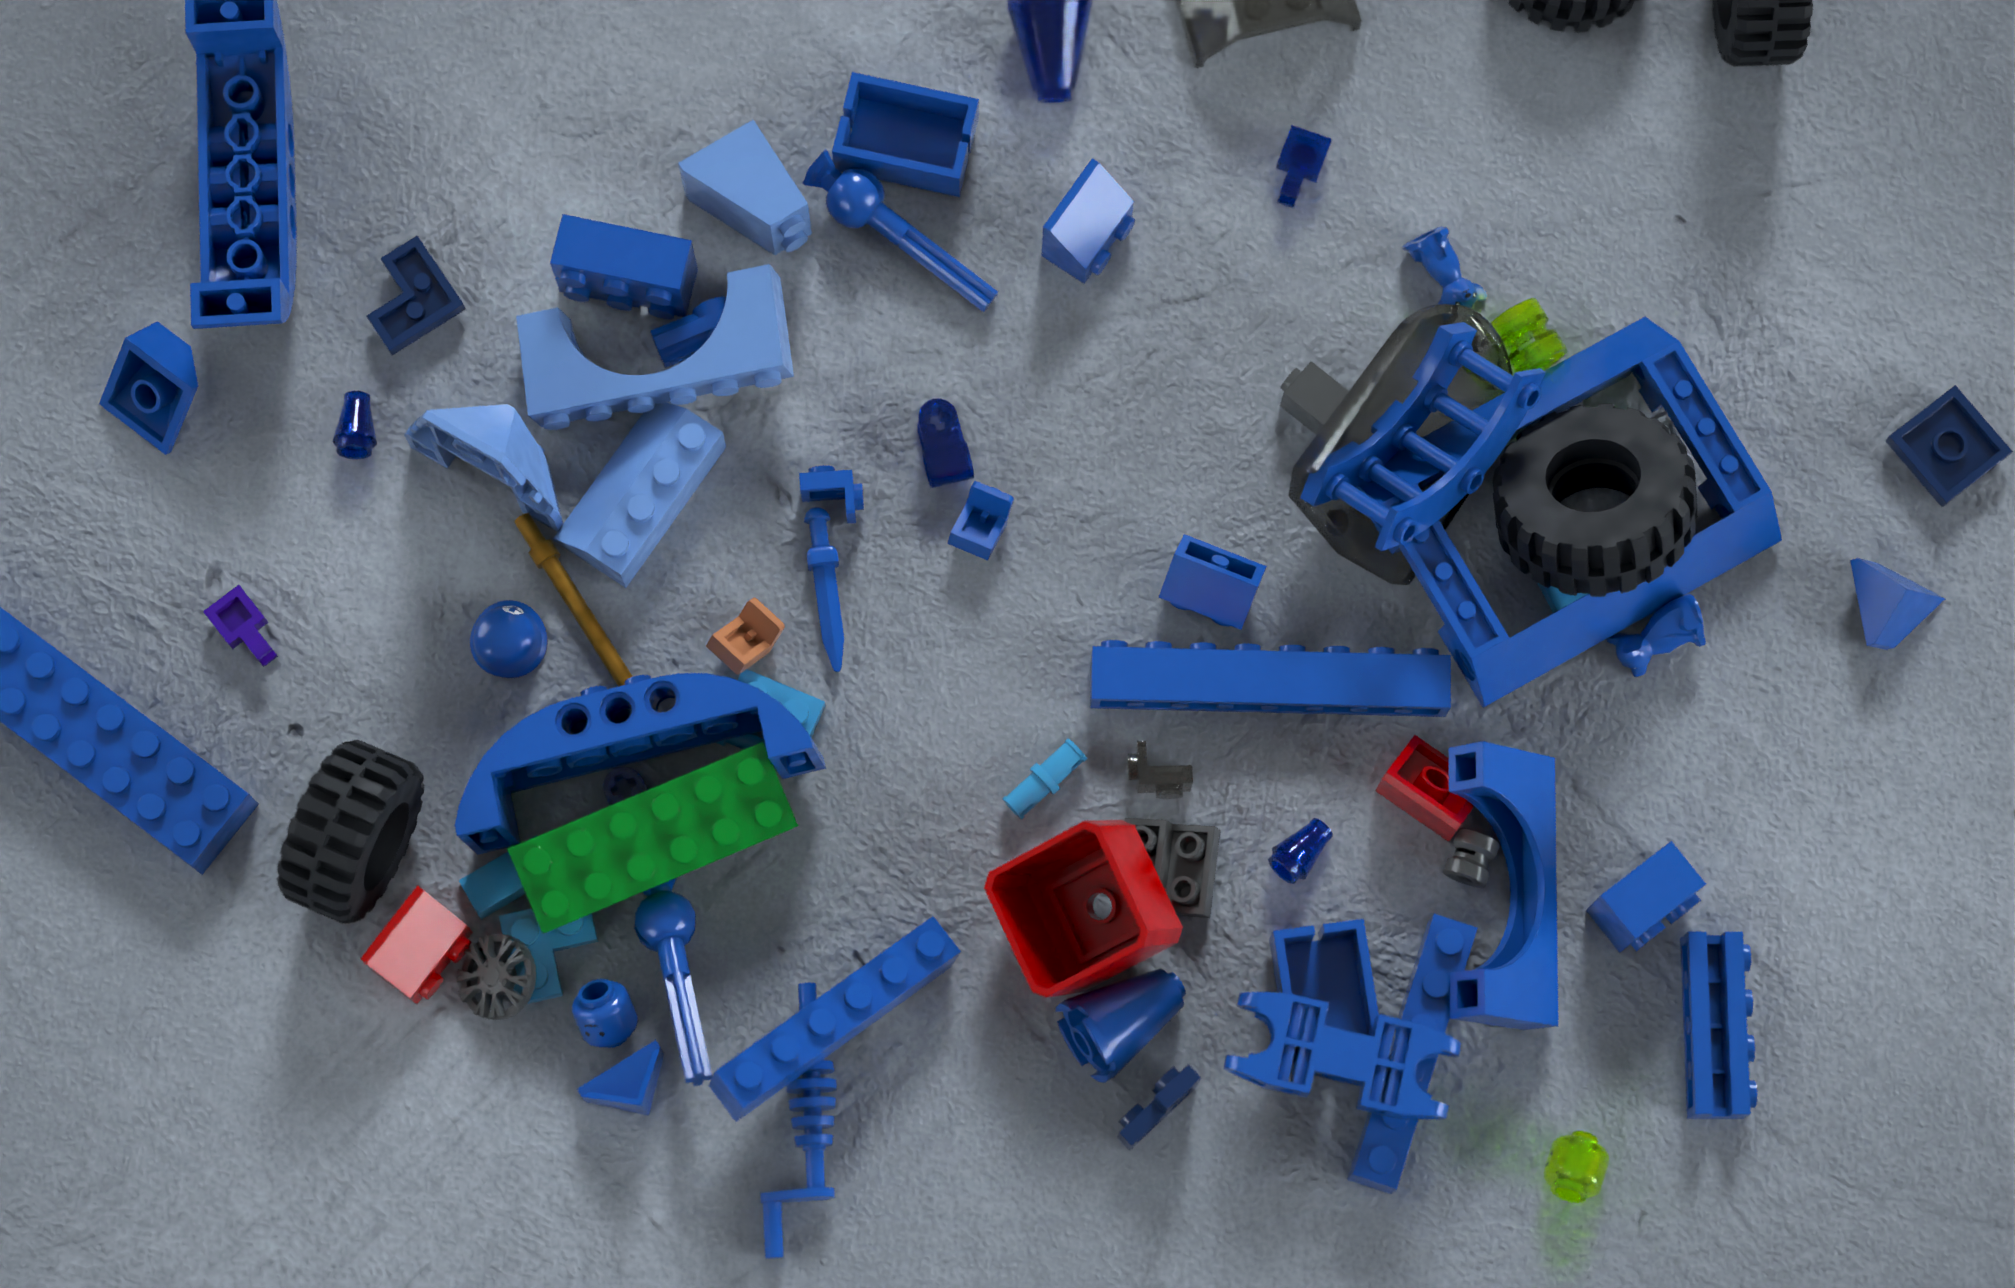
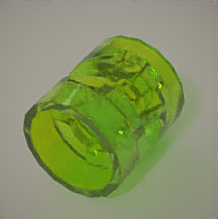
M1530 298L1514 305L1496 317L1488 326L1500 349H1508L1510 351L1507 360L1514 372L1536 368L1546 370L1568 352L1557 331L1546 328L1549 319L1536 298ZM1533 338L1536 340V341L1530 343L1529 345H1527L1526 347H1524V345H1523V344H1525L1526 342L1530 341V340L1533 339Z

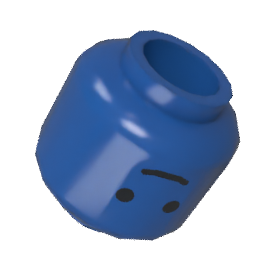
M596 979L585 984L579 990L571 1007L583 1040L595 1047L614 1048L620 1046L634 1032L638 1023L637 1013L627 989L619 982L607 979Z

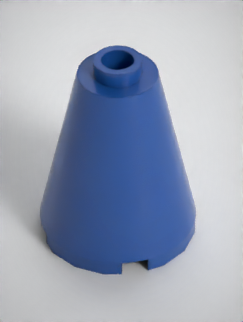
M1156 969L1065 999L1055 1008V1012H1063L1064 1018L1057 1021L1075 1059L1081 1066L1089 1062L1097 1070L1091 1077L1096 1081L1105 1083L1114 1078L1183 1008V996L1186 995L1183 983L1175 973H1167L1163 969Z

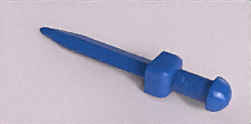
M814 507L809 509L804 517V523L809 524L812 548L807 552L808 571H813L822 642L833 670L840 672L842 668L844 632L835 568L839 567L838 553L834 546L829 545L826 523L830 520L829 513L821 507Z

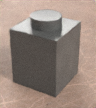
M1311 361L1302 372L1295 368L1280 387L1284 391L1280 407L1321 438L1348 407L1352 393Z

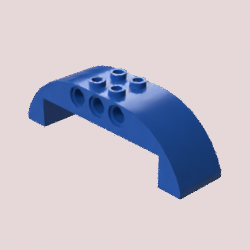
M185 0V33L196 52L201 275L200 283H190L191 327L193 329L282 324L290 316L294 299L297 265V223L292 97L287 53L277 0Z
M677 673L651 678L650 675H638L624 681L625 685L610 689H607L606 686L586 688L580 692L581 696L549 705L525 717L504 733L485 753L469 778L459 803L455 830L456 835L477 855L520 844L521 841L511 793L763 731L768 758L782 779L826 769L823 756L800 721L779 701L757 687L734 678L708 673Z

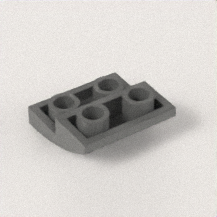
M1125 818V822L1135 825L1177 916L1210 918L1221 830L1215 826L1172 824L1168 820Z

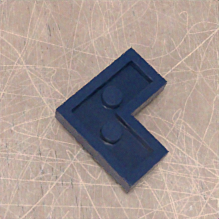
M415 236L380 258L402 294L368 314L367 318L391 355L396 354L466 310L463 302L418 236Z
M1189 1064L1180 1072L1173 1066L1154 1084L1155 1087L1152 1092L1155 1096L1153 1101L1146 1108H1143L1139 1103L1136 1104L1119 1120V1123L1124 1128L1119 1132L1117 1138L1130 1151L1196 1089L1201 1077Z

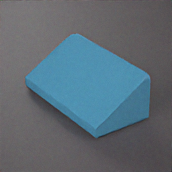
M509 852L504 853L458 880L481 920L526 894Z

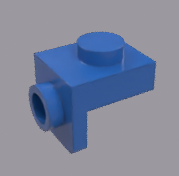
M823 465L811 467L809 472L799 473L802 502L845 499L847 524L856 523L855 510H864L862 483L854 484L852 470L835 471L834 467Z
M974 481L970 488L967 502L950 532L947 544L988 561L1007 525L1014 501L1013 496L997 488Z

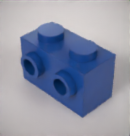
M1184 534L1174 553L1158 598L1169 601L1178 609L1192 610L1207 616L1221 626H1232L1242 630L1267 566Z

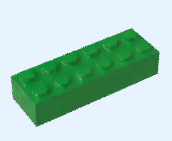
M761 742L517 844L507 850L540 929L545 934L798 827V824L773 764L768 758L765 745Z

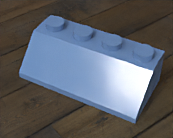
M668 402L655 404L653 410L644 412L556 533L553 540L627 588L725 450L726 443L723 432L686 408Z

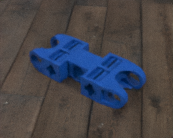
M1244 992L1239 994L1237 1007L1254 1012L1255 1018L1263 1021L1270 1032V1044L1265 1051L1257 1054L1249 1053L1248 1058L1226 1055L1223 1066L1226 1071L1262 1088L1305 1098L1310 1094L1313 1076L1361 1086L1356 1106L1358 1110L1397 1119H1447L1449 1105L1431 1100L1432 1095L1424 1092L1418 1086L1415 1070L1421 1060L1426 1058L1435 1059L1436 1054L1459 1057L1461 1042L1421 1023L1379 1014L1374 1019L1372 1034L1369 1036L1325 1026L1329 1002L1279 992ZM1303 1010H1306V1011H1305L1304 1020H1303V1025H1302V1030H1301L1300 1039L1298 1040L1297 1038H1298V1033H1299V1028H1300V1023H1301V1019H1302ZM1394 1031H1396V1033H1395V1038H1394V1043H1393V1048H1392V1053H1391V1057H1390V1060H1389V1055H1390V1050H1391V1046H1392ZM1294 1052H1297L1291 1082H1288ZM1386 1072H1387V1077H1386V1082H1385L1383 1097H1382V1101H1381V1103H1380L1381 1094H1382L1383 1085H1384V1080H1385V1075H1386Z

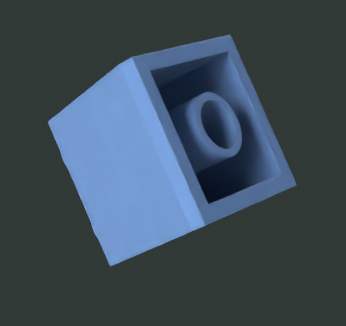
M754 119L678 163L684 193L690 202L773 255H777L783 250L791 252L798 249L808 240L807 236L812 234L807 201Z

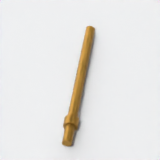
M529 513L519 516L514 523L531 548L529 555L537 568L545 570L618 686L625 685L624 681L633 676L558 558L561 554L551 539H545Z

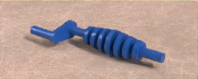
M816 983L798 984L799 1011L817 999ZM820 1061L802 1074V1079H795L786 1086L787 1093L803 1094V1097L788 1100L790 1111L803 1112L804 1116L792 1118L791 1122L793 1129L804 1130V1135L795 1136L794 1140L796 1147L803 1148V1151H805L807 1188L760 1193V1202L763 1203L765 1259L784 1258L781 1203L835 1198L834 1188L825 1187L824 1150H826L827 1146L833 1144V1135L823 1134V1129L834 1127L835 1117L822 1115V1111L835 1109L836 1098L821 1096V1093L836 1091L837 1081L833 1078H820L821 1074L835 1072L833 1061Z

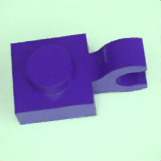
M237 585L203 611L232 649L244 642L263 667L278 657L258 631L269 622L240 585Z

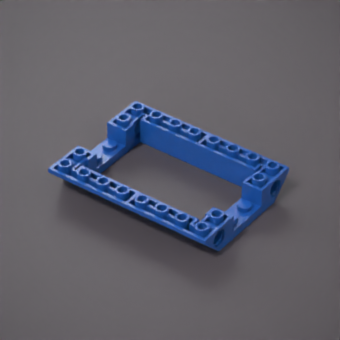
M1647 317L1641 318L1547 369L1540 385L1542 393L1539 401L1532 409L1527 411L1509 441L1516 438L1530 424L1534 426L1539 423L1545 415L1555 411L1557 414L1564 412L1569 407L1575 406L1633 373L1641 386L1638 391L1650 411L1654 412L1662 407L1665 409L1707 478L1697 488L1710 509L1715 508L1721 517L1720 521L1694 534L1692 541L1684 547V554L1672 567L1666 566L1664 573L1649 584L1645 581L1637 585L1635 590L1621 594L1620 591L1606 593L1604 597H1591L1590 594H1587L1509 638L1439 520L1415 536L1406 545L1400 544L1389 549L1392 555L1402 551L1443 620L1444 625L1438 630V633L1483 708L1656 612L1671 600L1690 593L1782 541L1772 491L1680 341ZM1505 393L1472 411L1490 421ZM1452 421L1422 438L1459 461L1479 436L1456 421ZM1407 449L1399 450L1384 465L1385 468L1419 490L1445 475V473ZM1364 481L1356 487L1388 509L1405 502L1374 481L1369 483ZM1372 520L1380 534L1382 526Z

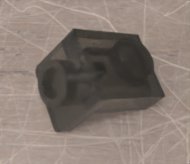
M1137 741L1135 753L1127 754L1128 780H1136L1137 793H1156V798L1177 799L1183 797V792L1191 791L1193 785L1192 765L1147 766L1146 741Z

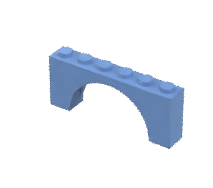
M770 264L728 272L725 306L711 336L702 347L685 361L667 370L653 374H619L590 362L576 340L571 319L558 307L516 316L528 416L538 425L548 430L563 429L570 426V421L585 418L587 421L592 422L610 419L612 413L625 410L631 413H644L653 410L655 404L665 402L675 405L689 404L696 401V396L713 393L715 396H729L739 392L740 387L750 385L760 388L774 387L782 383L781 379L794 377L781 278Z

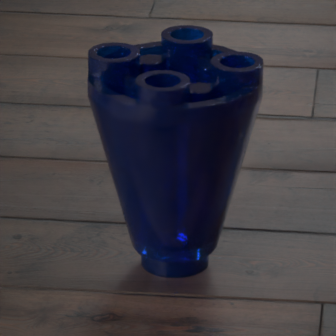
M1007 0L1008 13L1032 90L1037 93V102L1062 103L1072 100L1071 91L1075 90L1092 0Z

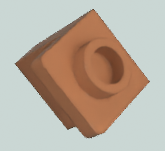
M752 598L746 603L737 618L711 636L706 647L734 673L740 675L771 651L785 625L757 598Z

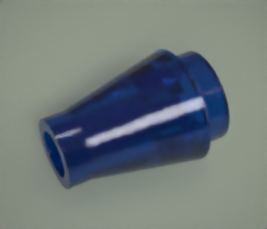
M349 391L344 394V404L334 433L333 444L337 446V454L347 459L368 458L372 455V449L377 445L370 406L371 396L366 392Z
M1313 818L1306 826L1272 848L1273 854L1268 859L1270 867L1280 878L1290 884H1295L1299 879H1306L1325 845L1333 837L1332 831L1324 822Z

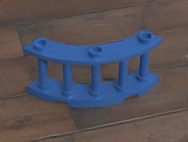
M1465 322L1439 326L1425 357L1412 376L1418 383L1403 404L1395 400L1384 414L1371 425L1373 435L1360 445L1352 441L1333 453L1316 458L1300 498L1313 507L1331 500L1341 499L1382 526L1375 548L1380 551L1396 547L1400 544L1406 545L1415 536L1441 519L1467 493L1472 494L1478 490L1484 480L1485 473L1501 454L1527 411L1532 409L1539 401L1542 393L1540 385L1546 372L1536 368L1515 372L1513 376L1473 351L1471 343L1477 332L1475 328ZM1462 366L1506 392L1490 421L1448 396L1447 388ZM1440 411L1479 436L1459 461L1416 434V431L1431 412ZM1407 449L1445 473V475L1422 492L1385 468L1384 465L1399 450ZM1364 481L1367 483L1374 481L1405 502L1388 509L1356 487Z

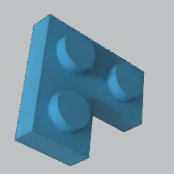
M532 908L499 916L502 934L521 940L530 950L535 962L536 983L533 994L527 1004L563 996L554 952L598 942L593 913L545 934L542 933ZM514 947V949L512 950V952H511V954L509 955V957H510V956L514 953V951L516 950L515 947ZM524 961L515 965L517 976L526 975ZM515 984L514 990L522 993L524 987Z

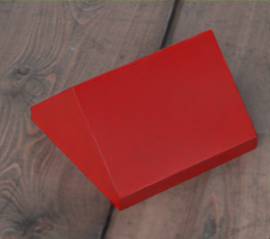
M1416 735L1413 736L1387 770L1375 790L1448 842H1450L1474 807L1466 799L1449 792V758Z

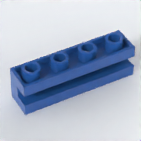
M1688 931L1680 938L1687 1119H1743L1751 1115V1108H1755L1757 1104L1755 1080H1749V1062H1753L1755 1058V1040L1753 1035H1747V1017H1751L1753 1013V994L1751 989H1745V971H1750L1751 968L1750 945L1743 943V932H1724L1721 935H1707V932Z

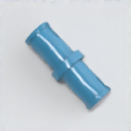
M1067 738L1065 743L1041 765L1035 763L1030 768L1032 773L1012 792L1004 796L1002 800L1022 820L1049 793L1054 795L1060 790L1058 784L1082 762H1085L1087 757Z

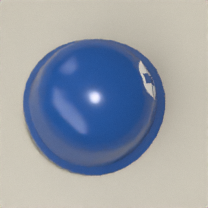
M514 600L500 601L485 609L474 623L470 635V649L476 663L487 673L502 678H518L532 672L543 660L548 646L546 628L539 615L528 605Z

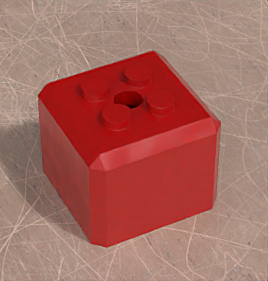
M1122 820L1082 821L988 872L984 885L985 892L1031 991L1046 998L1083 993L1177 944L1183 929L1135 825ZM1100 893L1107 895L1112 904L1111 913L1105 919L1099 918L1093 910L1094 899Z

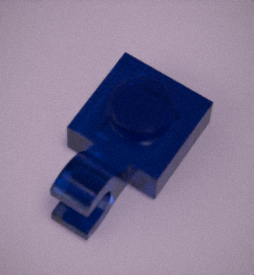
M1291 125L1276 169L1287 172L1277 203L1294 208L1304 179L1317 183L1331 146V138Z

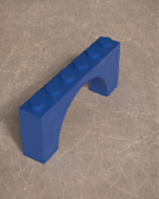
M1484 741L1449 747V792L1472 803L1488 820L1501 844L1510 881L1509 916L1506 929L1497 949L1480 967L1474 970L1450 973V1019L1519 1030L1557 1027L1558 951L1555 758Z

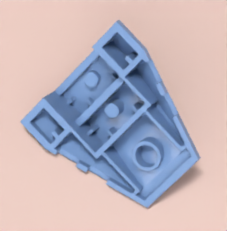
M504 404L427 410L404 434L412 449L447 469L457 456L512 488L521 511L529 513L532 518L556 532L563 525L550 467L544 455L545 450L537 444L522 418L512 406Z

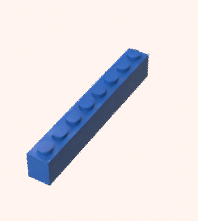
M1107 640L1101 642V646L1092 647L1090 708L1446 717L1451 708V655H1439V650L1434 648L1414 649L1412 654H1395V649L1390 647H1372L1368 649V653H1350V648L1346 646H1327L1323 648V652H1307L1306 647L1302 645H1282L1279 647V651L1261 650L1260 645L1245 643L1235 645L1234 650L1217 649V645L1213 643L1198 642L1190 644V649L1172 648L1171 643L1164 641L1148 642L1145 644V647H1128V643L1125 641Z

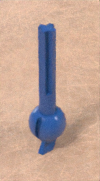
M824 150L808 168L803 185L823 188L828 192L826 195V206L830 215L838 223L848 228L856 229L867 224L982 312H985L994 301L998 293L997 290L883 203L885 191L881 182L873 173L863 168H851L843 173L835 167L828 150Z
M675 878L643 892L646 898L641 901L635 912L634 929L640 942L647 949L658 952L685 1082H693L694 1086L703 1085L704 1080L712 1079V1071L685 951V945L690 942L695 932L696 914L689 900L681 894L672 892L677 880Z

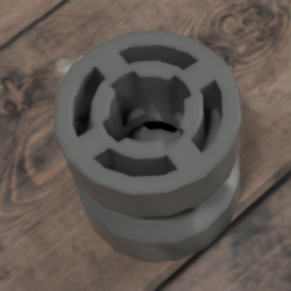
M1458 829L1453 842L1456 848L1454 856L1447 859L1443 873L1462 884L1485 888L1490 875L1487 869L1489 861L1496 858L1500 844L1484 834L1467 829Z

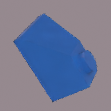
M158 321L127 336L124 339L99 402V405L165 455L172 451L198 389L191 346Z

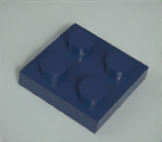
M1956 385L1885 440L1942 508L2013 452Z

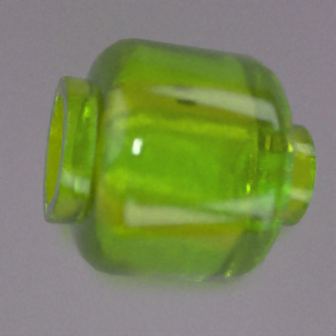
M1574 1131L1572 1135H1563L1553 1141L1544 1168V1179L1556 1197L1571 1203H1583L1586 1201V1198H1592L1600 1193L1609 1165V1154L1598 1143V1138L1593 1134L1585 1131Z

